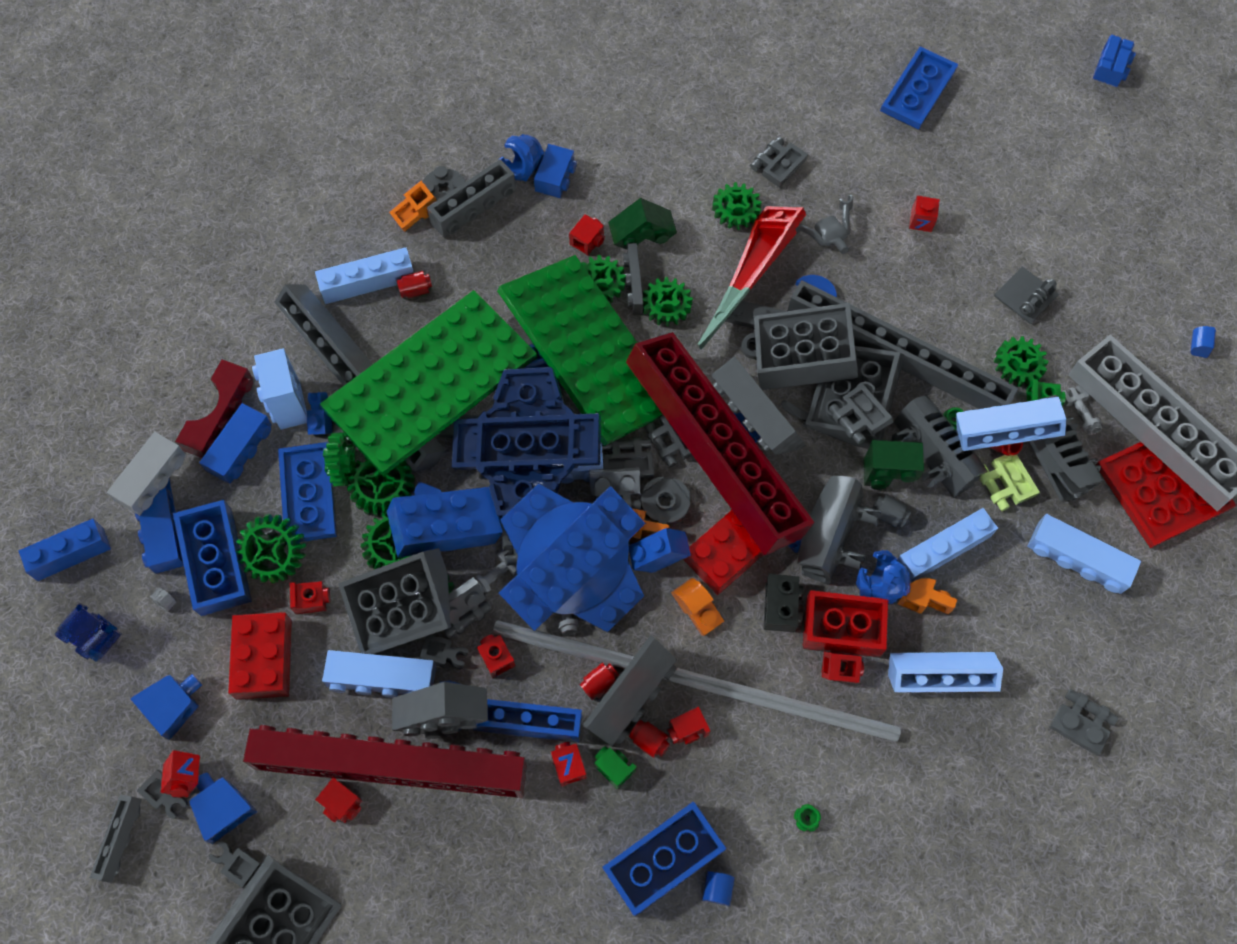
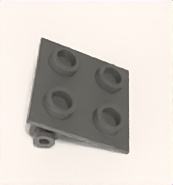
M1022 266L994 296L1031 324L1059 294L1055 291L1057 282L1054 279L1043 282Z

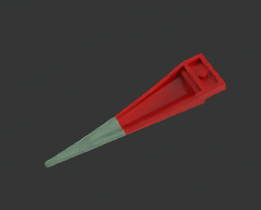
M766 206L757 217L732 281L714 317L698 343L700 350L704 348L797 234L795 229L806 216L804 207Z

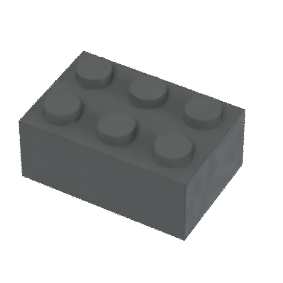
M442 682L392 698V731L403 732L404 736L425 734L427 739L441 738L442 733L455 734L459 732L460 728L474 729L478 723L488 721L487 688Z

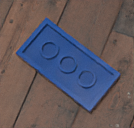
M920 46L882 104L880 111L919 130L959 64Z
M328 442L278 449L283 520L286 518L291 519L289 527L293 525L299 526L295 532L296 535L304 534V537L299 539V542L337 537L333 483H330V476H327L324 470L323 451L324 448H327L326 443Z

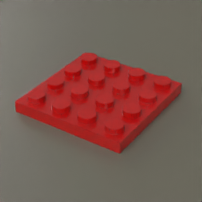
M1142 442L1100 460L1096 464V466H1101L1100 474L1150 549L1237 506L1233 499H1231L1220 510L1216 511Z

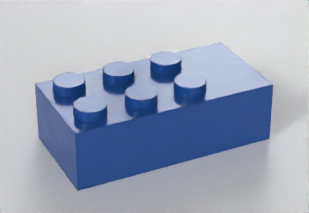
M489 487L396 497L392 499L387 509L398 558L413 556L438 548L440 552L492 545L497 542L503 533Z
M221 500L173 513L193 610L200 616L252 602L247 575L244 572L245 566L244 563H239V560L243 557L242 554L236 553L240 549V545L236 543L238 535L232 508L226 501Z
M693 801L602 868L635 917L722 854L726 847Z

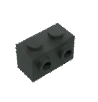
M768 574L765 587L764 630L795 632L798 625L802 624L803 611L798 610L799 600L802 601L803 585H799V576Z

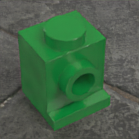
M1033 379L1026 388V402L1056 395L1059 397L1061 405H1064L1066 395L1065 392L1061 391V384L1038 382V379Z
M604 746L595 755L597 759L594 763L595 768L617 790L637 769L634 763L630 766L627 765L629 760L618 749L614 752L611 748Z

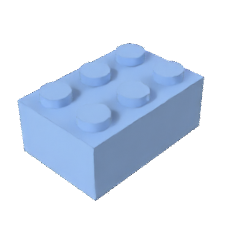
M285 349L255 355L256 365L252 366L256 381L259 380L260 387L257 388L260 402L264 403L266 412L270 414L272 423H277L280 430L307 423L306 406L300 380Z

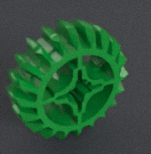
M366 457L365 462L357 460L356 464L359 468H353L351 472L353 476L348 477V482L351 485L347 486V490L351 494V501L356 502L355 505L359 510L364 508L363 511L367 515L373 510V514L376 517L379 516L380 511L387 514V509L393 498L412 496L410 492L415 491L413 484L415 477L411 474L412 468L409 465L406 466L405 460L393 469L401 476V480H395L388 473L383 477ZM362 487L372 490L375 498L372 499L363 494ZM394 492L391 496L385 498L387 494Z
M384 512L382 513V520L379 521L377 518H374L373 522L375 525L366 526L369 533L362 534V539L365 542L360 545L361 549L364 550L363 558L368 560L367 565L370 568L375 567L374 570L402 560L401 557H397L396 549L394 551L392 547L394 540L389 519ZM389 530L386 536L380 537L385 531ZM376 550L390 553L392 561L378 556Z
M266 514L264 519L258 516L255 517V523L252 521L246 524L248 530L243 529L240 531L244 539H237L236 543L242 545V549H238L236 553L243 556L239 563H246L247 565L244 568V572L253 571L251 578L257 579L260 576L262 583L268 580L271 583H277L278 579L285 581L288 579V575H295V568L302 566L298 559L305 558L306 554L300 552V549L305 548L306 544H300L299 539H302L304 534L296 535L295 532L299 528L298 525L289 527L291 519L286 518L282 521L281 515H275L273 518L271 514ZM272 528L279 531L281 535L272 538L262 530ZM255 542L258 546V551L256 554L254 549ZM276 543L272 548L273 553L267 554L271 548L270 544ZM286 543L288 544V556L284 551ZM269 559L273 563H277L280 568L271 569L264 566L262 562Z

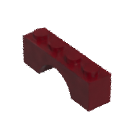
M221 359L210 379L219 392V400L215 409L202 419L187 420L175 440L176 444L184 452L200 458L204 457L232 418L234 412L242 404L245 392H249L253 386V377L247 368Z

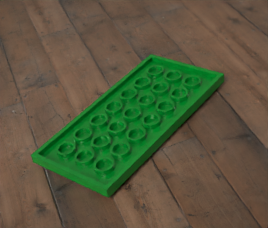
M576 255L499 286L497 292L547 365L554 369L556 378L580 413H599L601 415V443L603 446L663 416V413L626 363L637 341Z
M473 290L321 402L320 406L384 477L497 389L503 370L523 369L537 358V353Z

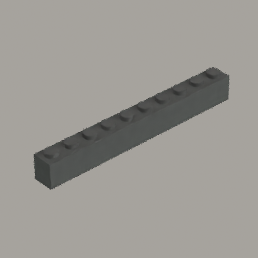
M801 280L791 296L787 311L844 304L847 302ZM850 304L855 346L900 352L901 370L978 409L1010 405L1018 390L1017 387Z
M306 284L284 285L275 300V304L343 386L373 365ZM434 437L405 461L414 472L431 469L446 451Z

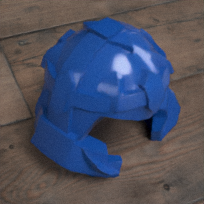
M525 134L519 137L511 136L507 139L504 146L505 148L512 149L515 158L513 162L509 159H504V157L500 159L514 173L515 181L526 182L530 175L539 168L544 151L540 142L535 137Z
M887 550L877 551L873 554L877 558V564L872 576H867L868 569L860 568L856 585L860 590V596L887 599L888 604H893L910 592V573L892 553Z

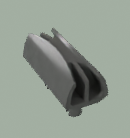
M1054 395V396H1049V397H1046V398H1047V399H1048V398H1054V397H1057V396ZM1066 417L1065 436L1029 441L1061 502L1073 501L1103 481L1099 475L1101 466L1093 464L1097 460L1089 459V454L1087 451L1085 452L1083 443L1077 437L1075 430L1078 427V423H1071L1075 419L1073 417Z
M927 396L913 399L894 420V424L900 432L892 435V441L902 440L901 442L923 443L924 461L931 470L923 473L922 480L925 481L933 478L927 485L928 487H933L941 482L953 498L974 486V482L980 479V475L988 472L973 450H962L957 430Z
M831 476L823 488L810 515L815 523L802 538L799 549L798 564L802 566V575L828 585L831 583L839 564L858 570L862 568L861 562L864 563L865 554L845 550L846 541L856 520L878 526V518H881L882 511L860 505L864 494L862 484L856 478Z

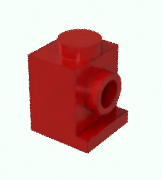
M322 581L300 584L290 583V608L295 614L326 611V603H330L331 595L329 587L326 588ZM307 593H313L311 598H305Z
M491 634L480 641L481 645L477 649L492 679L516 666L501 635L495 637L494 634ZM493 649L499 650L498 655H490V651Z
M823 652L822 678L835 681L860 682V677L864 673L862 656ZM841 662L845 664L843 671H840Z
M699 707L669 721L670 728L667 729L668 736L673 745L683 741L686 745L700 739V733H702L703 737L709 736L711 731Z

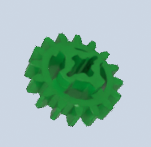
M734 182L733 187L725 184V189L719 188L717 195H714L712 211H715L714 217L720 218L721 225L725 222L728 223L729 229L732 225H736L737 230L740 229V225L748 228L749 222L754 223L761 212L762 201H759V193L753 194L754 188L746 189L745 183L741 187H738L737 182Z
M598 255L597 260L589 257L588 264L582 262L584 268L610 303L613 302V296L620 297L621 291L625 290L624 282H626V275L624 274L623 266L618 267L617 260L610 262V256L602 260L601 255ZM613 275H614L615 278H616V283L613 282V280H614V279H612V276H613Z
M665 277L664 282L657 278L655 285L649 283L648 290L643 291V313L649 314L650 321L657 319V325H660L662 321L665 322L666 327H669L671 321L678 325L679 318L685 321L687 313L690 314L693 301V298L690 297L691 291L690 289L685 290L684 282L678 285L676 278L672 282H669L668 277ZM652 298H654L655 301L654 306L652 304ZM679 298L682 300V306L680 305Z
M1021 336L1018 341L1015 337H1011L1009 342L1005 340L995 354L997 356L994 359V363L998 364L995 370L1003 372L1000 378L1008 377L1009 384L1017 381L1018 387H1021L1024 382L1029 386L1033 379H1038L1039 381L1047 371L1045 367L1049 363V360L1043 359L1047 353L1039 351L1042 345L1034 346L1033 339L1026 342L1024 336Z
M343 432L331 433V436L328 437L329 443H326L327 448H324L323 451L325 473L327 476H330V483H333V486H349L348 477L352 475V469L356 468L355 448L352 444H349L350 439Z

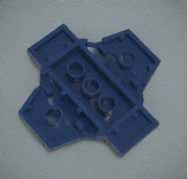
M552 367L503 370L493 397L495 400L493 407L487 412L483 411L478 418L457 419L454 422L452 468L454 470L477 469L489 480L490 492L497 516L499 517L507 514L537 484L558 493L562 480L574 468H578V466L600 465L601 415L599 413L574 414L564 404L556 374Z

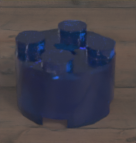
M78 603L58 626V630L54 635L66 644L70 642L77 646L75 652L87 660L90 658L97 662L106 655L122 636V633L117 631L118 628L99 613H89L87 611L88 606Z

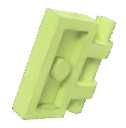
M1017 454L1003 455L994 459L991 462L994 470L990 472L988 470L987 473L980 475L979 480L982 485H986L992 495L990 497L992 502L997 504L1001 511H1005L1010 507L1006 498L1011 497L1015 505L1036 497L1040 493ZM1000 478L1006 489L1000 490L995 480Z

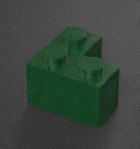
M643 198L636 200L608 222L614 245L626 250L628 249V244L637 243L638 245L645 239L662 244L677 233L671 210Z
M872 440L864 457V486H871L874 490H882L889 487L893 479H901L903 482L919 480L924 472L923 443Z

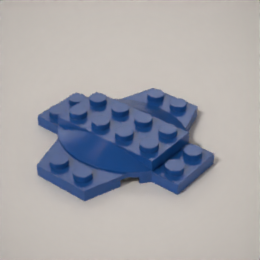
M537 484L500 519L518 557L516 565L517 575L498 594L533 631L553 613L574 614L608 632L644 597L628 562V542L646 523L611 486L593 503H573L550 489Z

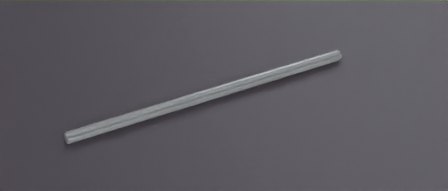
M499 620L495 622L493 627V633L498 636L501 635L502 637L599 663L603 662L607 665L610 663L612 666L625 669L634 658V656L537 630L533 631L529 628ZM679 668L667 680L891 741H898L901 734V728Z

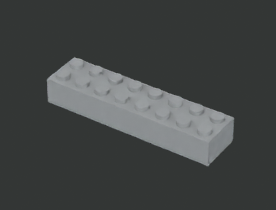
M1112 335L1106 337L1077 361L1069 376L1216 511L1220 510L1237 494V447Z

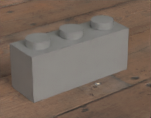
M154 432L106 493L115 502L140 516L144 510L151 506L153 498L159 490H162L167 485L172 473L181 467L186 454L179 445Z

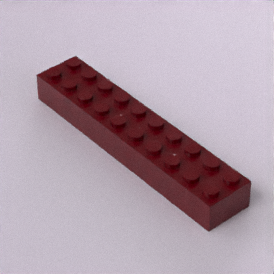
M671 332L635 343L626 361L627 365L763 554L766 556L801 540L815 522L676 335Z
M260 725L259 729L250 728L243 758L244 763L257 771L323 778L334 777L335 779L513 798H523L527 771L525 758L520 757V753L515 751H504V755L493 754L491 749L477 748L476 752L465 751L466 747L450 745L449 749L438 748V744L423 742L422 746L411 745V741L396 739L395 743H385L384 739L380 737L370 736L366 741L357 740V736L352 734H341L340 738L330 737V733L324 731H314L313 735L303 734V730L296 728H287L286 732L276 731V727Z

